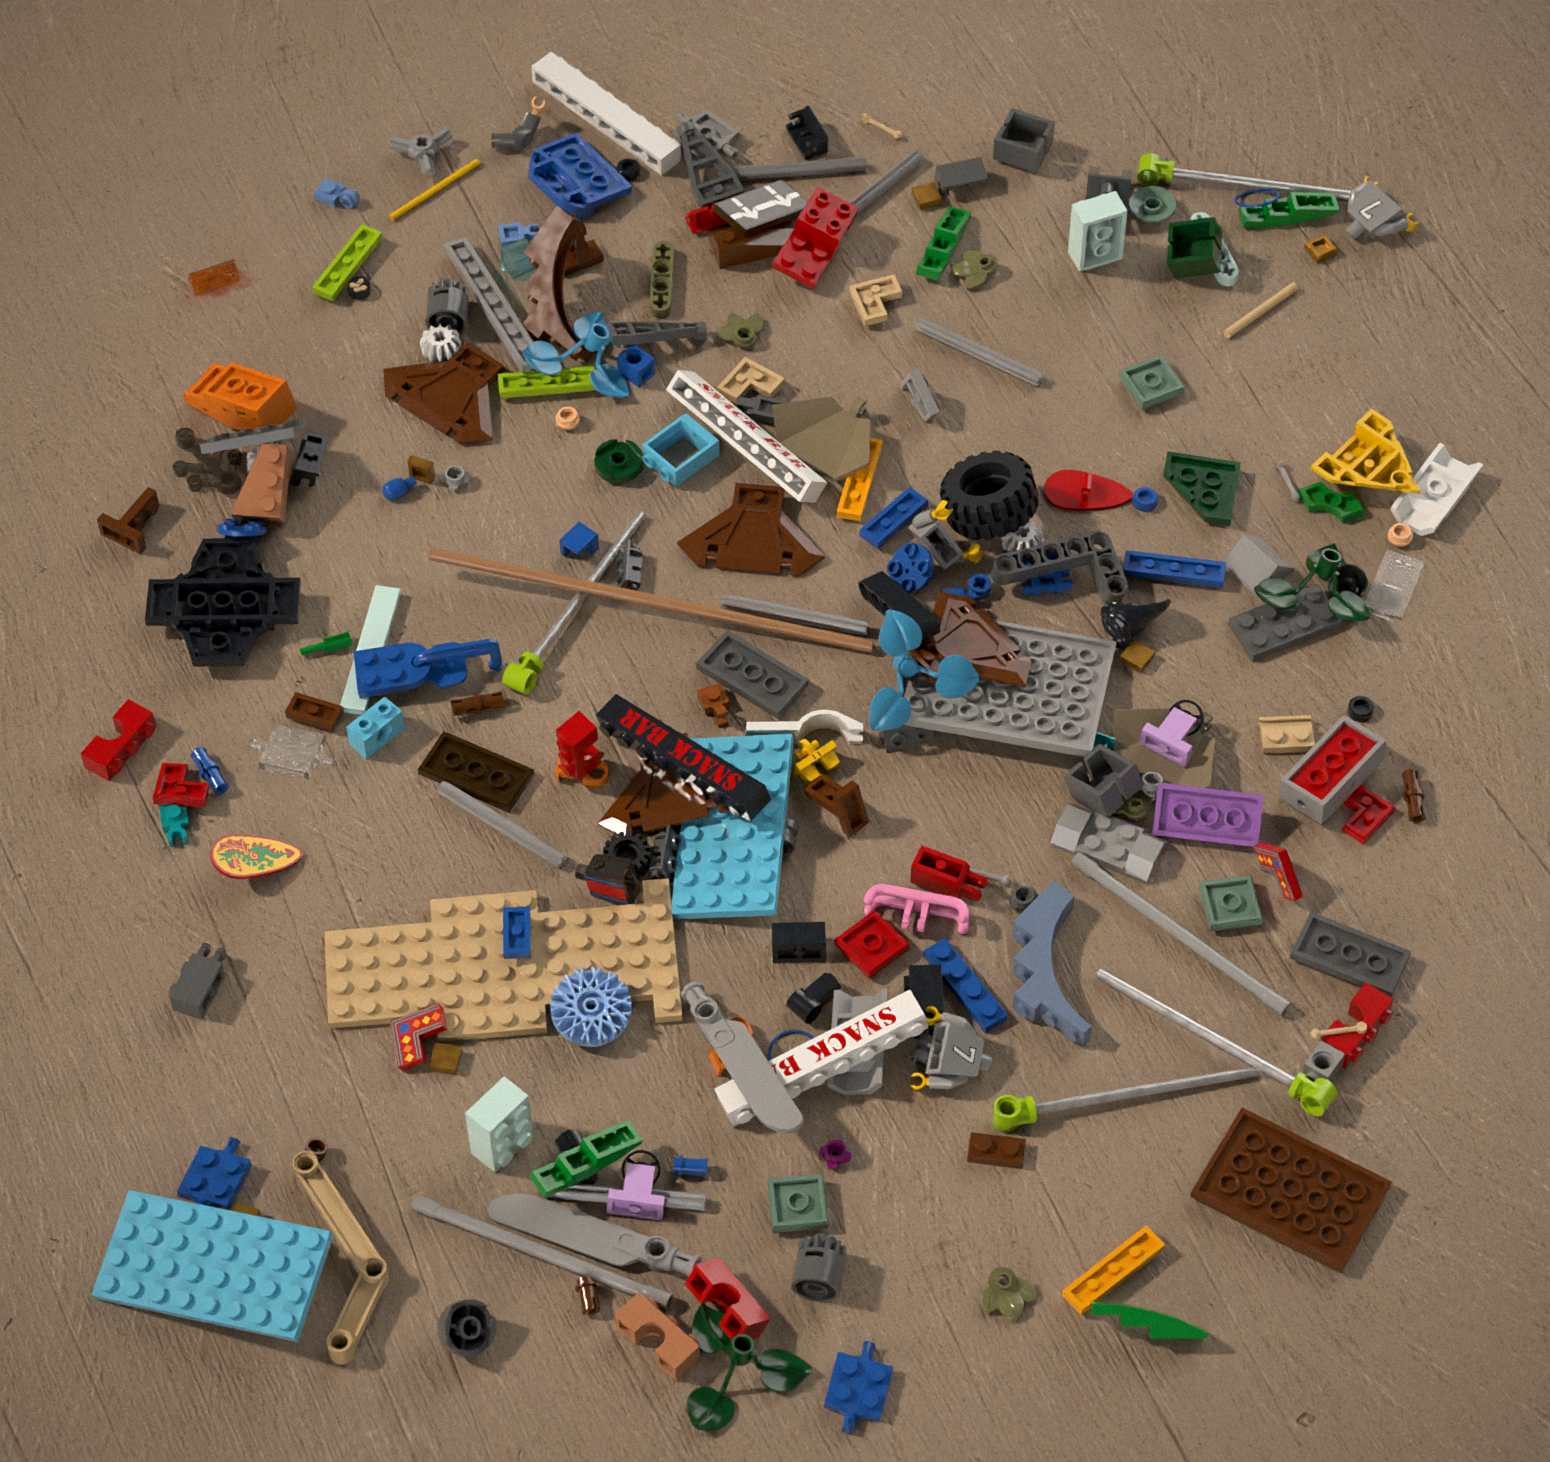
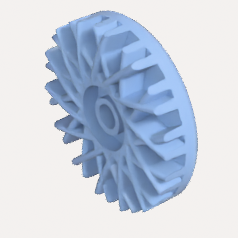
M582 967L581 972L574 970V974L570 977L566 974L565 980L560 979L559 986L554 987V993L551 995L550 1009L553 1024L566 1040L576 1045L596 1047L610 1043L624 1032L631 1018L632 1003L628 987H625L624 981L620 982L618 980L617 974L612 976L611 971L607 974L603 972L601 967L597 971L595 967H591V971H585L584 967Z

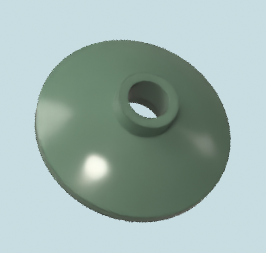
M1145 186L1132 193L1129 199V209L1136 218L1149 223H1157L1169 219L1174 214L1176 201L1174 196L1162 187Z

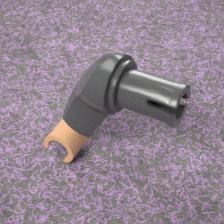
M535 96L531 101L532 113L527 112L521 124L512 133H492L491 140H501L492 141V148L512 147L515 151L523 150L533 138L541 120L538 114L545 111V100L541 106L537 107L535 104L538 98Z

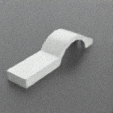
M832 710L812 711L803 716L799 721L746 722L747 736L792 734L794 738L793 745H798V742L804 736L817 729H832L846 737L849 744H863V735L859 734V732H863V724Z

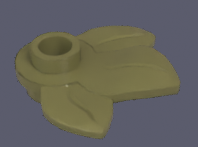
M969 250L962 253L963 260L955 263L951 269V275L966 277V290H971L984 284L987 277L992 276L996 272L998 263L993 255H983L980 251Z
M731 312L726 326H719L716 328V331L721 339L734 342L740 348H749L756 343L757 334L763 329V321L758 313L745 320Z
M1138 790L1128 800L1123 798L1124 804L1114 813L1125 814L1129 820L1134 822L1142 821L1147 817L1150 811L1149 805L1156 800V797H1149L1143 790Z
M999 1267L992 1271L988 1280L989 1286L981 1296V1304L986 1314L999 1309L1012 1322H1017L1021 1317L1024 1303H1034L1038 1300L1037 1292L1032 1283L1027 1279L1016 1277L1015 1273L1006 1267ZM1001 1276L1006 1277L1008 1284L1001 1285L998 1278Z

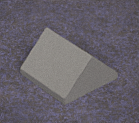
M1243 535L1224 560L1226 562L1225 568L1256 596L1254 586H1257L1264 579H1283L1294 571V567L1264 540L1250 535Z

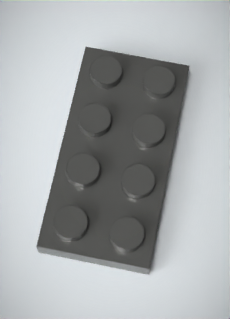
M298 419L277 424V428L276 424H270L255 429L239 430L234 433L217 434L208 437V442L200 444L202 454L293 438L310 431L308 422L300 424Z
M1318 584L1305 588L1295 595L1298 602L1292 608L1278 609L1264 604L1229 618L1228 625L1252 661L1342 626L1343 620L1331 613L1328 608L1329 599Z
M728 630L696 663L697 670L777 719L809 685L808 678Z
M1310 912L1291 951L1290 959L1360 987L1367 982L1387 996L1392 997L1410 958L1411 951Z

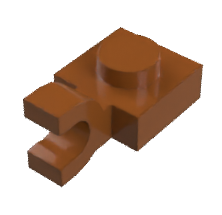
M719 683L697 690V697L705 715L713 713L718 728L727 726L728 720L726 716H728V712L726 709L730 708L722 684Z

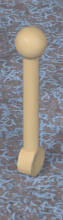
M866 113L861 116L862 122H869L892 134L895 139H901V131H894L871 119Z
M1358 1022L1356 1026L1321 1031L1313 1029L1310 1032V1036L1313 1039H1319L1320 1036L1354 1031L1363 1034L1367 1030V1025L1364 1022Z

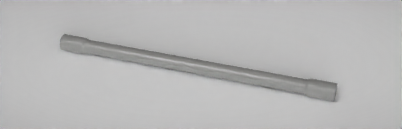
M1078 852L1074 856L1071 865L1096 880L1246 988L1281 1016L1287 1013L1291 1003L1284 997L1264 986L1104 871L1096 862L1082 852Z
M419 1194L413 1199L411 1210L428 1217L440 1219L582 1276L592 1277L595 1281L633 1296L639 1292L645 1298H652L660 1308L665 1310L669 1308L672 1302L673 1294L654 1286L639 1283L445 1207L441 1203Z

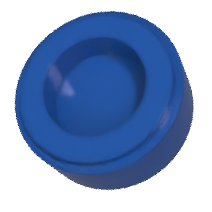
M1142 487L1134 492L1133 505L1137 510L1149 512L1156 508L1158 495L1155 490Z

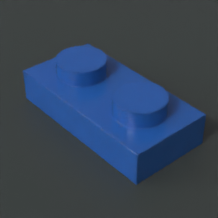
M530 906L503 908L504 959L531 958Z

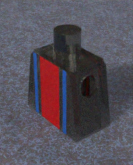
M596 854L591 859L589 865L580 863L575 871L576 879L586 881L590 894L593 897L617 906L633 904L641 890L632 860L628 858Z

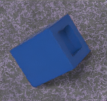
M578 522L559 540L560 553L564 557L571 551L579 555L585 550L593 555L599 550L598 534L581 522Z

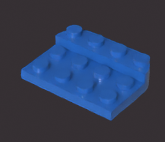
M577 133L536 148L529 161L528 177L556 206L571 215L575 214L578 220H581L583 217L593 216L594 208L628 195L632 190V185Z

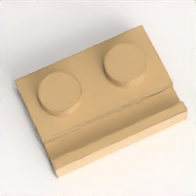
M1311 715L1259 717L1258 725L1260 728L1262 754L1308 752L1315 745Z

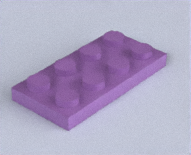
M1158 783L1152 835L1254 847L1259 842L1264 795Z

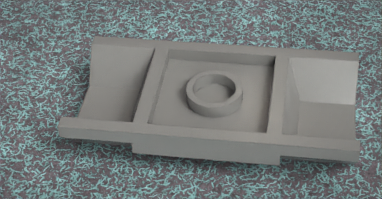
M1070 803L1067 804L1056 824L1050 845L1073 855L1082 852L1100 866L1147 884L1153 867L1162 849H1166L1168 841L1145 833L1143 828L1116 817L1109 816L1107 818L1096 811L1093 812Z
M881 989L874 996L852 997L841 990H834L831 1029L888 1001V989ZM886 1050L874 1055L868 1061H862L850 1067L845 1073L828 1078V1088L843 1095L873 1094L883 1085Z

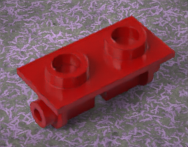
M712 205L711 209H708V207L692 209L690 213H687V216H684L692 234L728 223L713 211L714 205Z

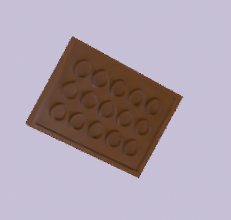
M1242 1107L1191 1191L1190 1197L1342 1273L1391 1188L1392 1181Z

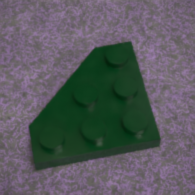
M1167 451L1163 477L1205 522L1230 526L1241 462Z

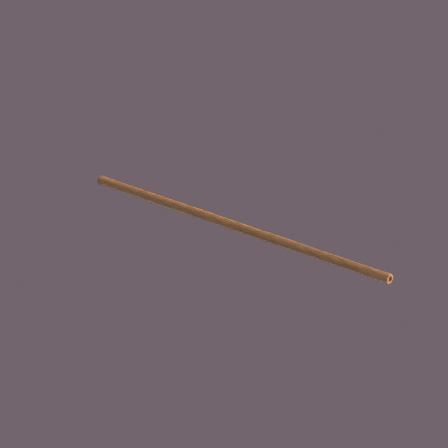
M431 548L429 560L868 653H872L873 640Z

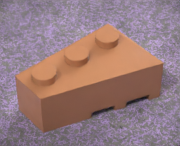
M262 443L230 514L233 519H238V521L242 522L263 520V523L285 524L292 451L287 445Z

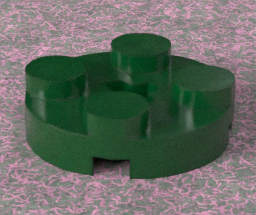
M618 439L608 440L602 443L595 452V471L603 480L609 481L611 485L620 486L625 482L633 480L643 471L642 451L638 445L629 440H626V443L618 442ZM614 459H617V460H622V459H623V462L617 464V463H614Z

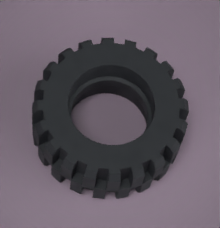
M985 451L980 452V455L968 456L963 462L960 460L953 469L950 468L945 475L946 477L943 478L940 485L941 501L948 502L945 506L946 509H953L947 518L948 524H950L955 532L966 538L970 536L973 540H980V538L993 540V537L999 536V538H1002L1010 532L1013 534L1019 530L1020 526L1024 527L1029 522V518H1033L1039 505V495L1030 465L1020 456L1007 451L1005 453L1001 451L987 453Z

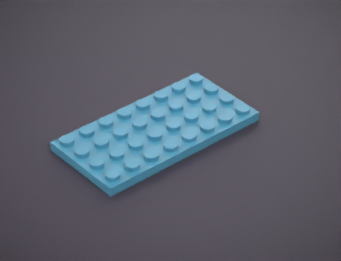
M774 734L691 739L765 784L771 801L751 822L744 817H736L730 810L720 814L719 809L715 808L709 810V817L681 824L679 835L681 842L678 843L680 848L677 852V865L671 902L672 918L675 920L776 916L794 744L793 735Z
M129 1190L91 1296L98 1300L298 1342L334 1234L328 1230Z

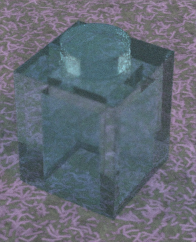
M526 238L500 248V266L504 272L509 273L512 279L537 269L528 262L530 257L523 253L530 244Z

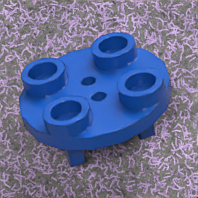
M224 519L223 523H219L216 526V532L225 535V538H234L235 536L253 538L257 548L258 535L266 533V526H263V520H248V523H238V519Z
M907 542L896 551L892 560L887 564V572L890 574V578L908 593L919 592L928 585L930 580L935 578L933 575V557L930 551L920 544Z

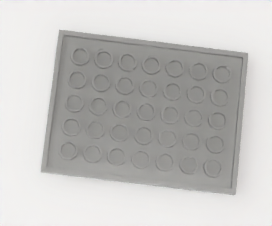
M994 620L1021 649L1020 653L1017 654L1018 657L1027 656L1032 661L1026 687L979 678L978 683L969 693L957 698H947L936 691V682L931 683L920 671H917L912 677H903L904 693L901 697L908 699L911 704V715L904 725L1086 757L1092 752L1117 641ZM898 679L894 687L897 693L899 692Z

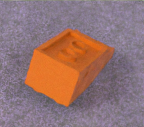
M232 362L227 367L213 363L201 375L202 378L195 385H191L182 395L185 403L236 430L255 429L270 424H276L277 428V424L284 423L297 410L287 380Z

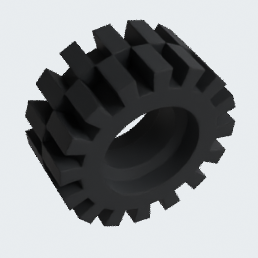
M624 831L619 832L618 838L614 834L611 836V841L607 840L605 842L606 847H603V859L610 860L609 863L626 867L627 870L624 871L629 874L626 882H631V877H634L635 881L639 880V874L644 877L646 870L649 871L651 862L650 845L647 844L645 837L641 840V834L637 833L634 837L633 831H628V835L624 836ZM625 851L637 854V858L630 862H622L617 859V856ZM611 870L614 873L624 875L622 872ZM617 876V881L621 882L622 877Z

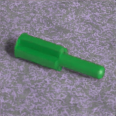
M348 631L323 638L324 642L300 648V654L303 656L325 649L328 653L352 646V639Z

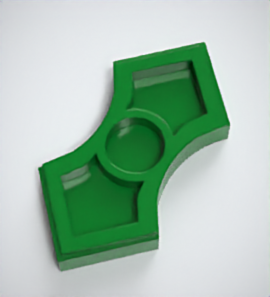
M1318 482L1298 490V493L1301 495V501L1308 512H1327L1337 517L1341 523L1365 515V509L1354 492H1335L1327 488L1323 482Z

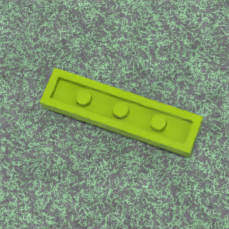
M361 224L312 286L313 294L333 302L383 239L382 232Z
M595 366L562 368L560 373L556 375H544L538 371L498 374L500 399L596 391L590 380V374L595 370Z

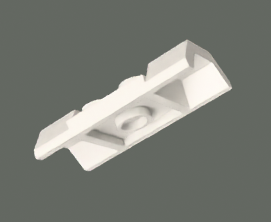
M1439 443L1413 477L1415 483L1420 488V494L1402 492L1391 506L1392 514L1398 523L1409 525L1412 532L1420 536L1434 533L1469 489L1471 482L1483 468V464L1478 462L1468 466L1452 458L1445 445Z

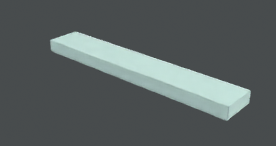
M375 586L356 651L386 646L401 596L400 588ZM353 660L340 706L343 707V713L362 715L367 711L371 697L359 698L355 662Z

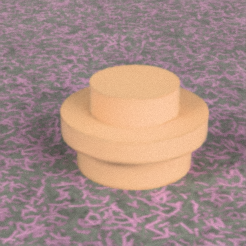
M563 407L556 415V424L562 429H574L580 423V415L573 407Z
M1396 523L1389 529L1388 539L1393 545L1404 547L1412 542L1413 532L1409 525Z

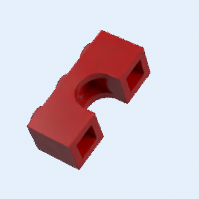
M129 699L113 716L116 732L121 735L113 740H106L96 735L81 752L84 768L108 781L115 774L121 772L126 761L138 752L140 745L146 738L153 735L156 728L153 712Z
M579 710L556 729V744L559 749L558 756L561 762L560 768L566 776H572L578 782L602 763L600 751L593 745L598 740L597 727Z
M1367 982L1351 1000L1348 1015L1358 1022L1366 1023V1032L1359 1034L1354 1031L1325 1035L1320 1039V1041H1324L1345 1054L1342 1065L1344 1069L1347 1068L1351 1061L1354 1063L1358 1061L1363 1053V1046L1366 1043L1371 1044L1378 1034L1379 1030L1377 1029L1381 1024L1386 1025L1393 1015L1391 1010L1393 999ZM1335 1020L1328 1029L1350 1026Z
M720 1257L696 1264L684 1283L701 1304L715 1302L725 1308L727 1312L720 1321L719 1326L730 1339L738 1334H746L752 1339L759 1338L771 1319Z

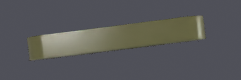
M668 241L657 242L653 246L650 313L653 317L659 319L668 317L672 309L674 247ZM662 251H665V259H661ZM659 268H667L669 271L666 273H658L656 270ZM662 285L666 286L668 289L665 291H657L655 288ZM659 300H663L662 308H658Z

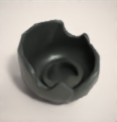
M1348 563L1338 566V593L1350 591L1362 598L1368 585V579L1364 570L1357 565ZM1331 577V578L1329 579V581H1328V590H1329V594H1330L1331 598L1334 597V596H1333V593H1332V591H1333V578H1332V577Z

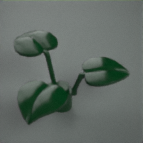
M1335 543L1322 547L1307 557L1306 566L1310 573L1296 589L1292 590V586L1280 578H1267L1257 586H1254L1257 596L1269 606L1278 609H1289L1297 605L1298 600L1295 595L1303 589L1314 574H1317L1322 579H1330L1332 577V593L1334 597L1328 601V608L1331 613L1345 621H1366L1371 617L1367 605L1359 596L1350 591L1338 593L1337 581L1339 572L1337 568L1346 563L1338 552Z
M701 1304L695 1313L691 1333L698 1340L700 1351L706 1354H714L720 1349L723 1352L729 1350L728 1356L731 1364L719 1393L707 1386L696 1388L687 1399L686 1410L693 1427L702 1431H713L724 1427L733 1418L735 1403L723 1395L736 1366H744L752 1359L755 1367L762 1370L760 1380L763 1385L779 1393L788 1392L797 1387L811 1373L812 1368L798 1356L782 1349L764 1351L761 1355L760 1363L757 1358L758 1352L753 1351V1339L746 1334H738L730 1339L719 1326L725 1314L713 1310L705 1304Z

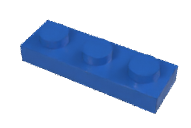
M909 487L859 530V536L879 549L928 506V499Z

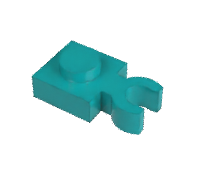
M160 805L163 833L167 832L169 846L173 847V839L176 837H181L183 843L187 844L188 837L185 829L189 828L187 807Z

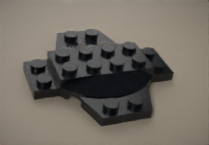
M253 538L203 539L191 561L192 567L185 575L180 573L175 579H149L145 613L146 626H172L173 632H177L184 637L193 667L244 666L260 635L266 631H273L275 624H298L300 577L275 578L270 572H264Z

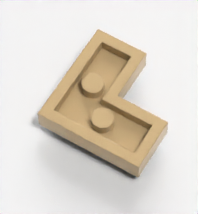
M894 274L849 286V293L864 326L887 321V312L882 303L902 298V290Z
M744 357L720 383L717 391L735 404L738 396L744 397L750 389L763 396L773 398L784 386L785 378Z

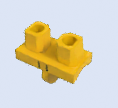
M802 739L798 742L800 750L795 753V757L798 760L802 757L805 758L795 765V769L791 773L795 778L800 776L807 784H810L821 776L815 767L819 762L827 772H830L840 764V760L834 752L837 745L832 740L815 751L814 749L819 747V743L816 740L809 743L806 739Z

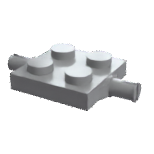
M707 109L693 117H688L682 111L676 114L675 119L681 123L693 122L695 128L699 130L719 154L725 153L732 159L737 157L738 151L730 146L739 139V131ZM676 131L674 133V139H676L679 142V144L682 145V141ZM702 147L691 150L692 153L701 159L709 157Z

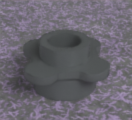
M1028 886L1014 887L1011 891L1013 897L1009 902V907L1012 910H1025L1037 898V892Z

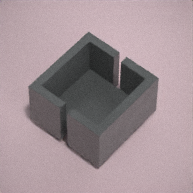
M1011 108L1004 121V126H1001L994 139L993 159L1037 172L1044 159V155L1047 154L1054 141L1055 122Z
M1101 744L1084 758L1091 781L1084 764L1081 762L1064 776L1071 798L1107 818L1124 804L1123 798L1128 800L1143 786L1136 763Z

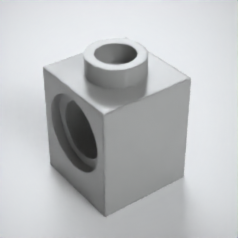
M1321 1040L1304 1063L1303 1073L1307 1074L1308 1079L1313 1082L1317 1078H1324L1332 1082L1342 1068L1345 1054ZM1317 1066H1323L1327 1069H1320Z

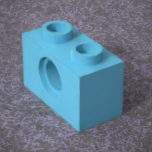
M383 697L346 727L349 745L366 759L405 729L402 711L386 697Z

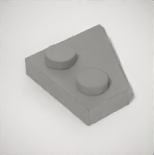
M919 369L909 372L899 384V387L902 391L906 389L910 391L913 396L910 398V402L918 410L923 420L927 422L935 418L940 412L938 400L935 396L931 395L928 389V380L924 374L920 373Z

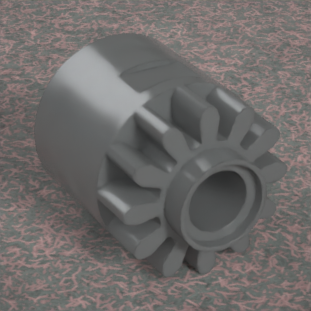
M441 278L440 283L433 281L432 287H428L426 326L428 329H430V326L439 327L440 323L444 328L450 325L452 330H457L458 334L466 329L469 294L468 287H462V281L456 282L453 278L447 280Z
M815 1234L812 1237L806 1236L805 1240L801 1239L792 1279V1290L800 1297L808 1300L828 1302L837 1299L841 1289L847 1247L841 1245V1241L828 1234Z

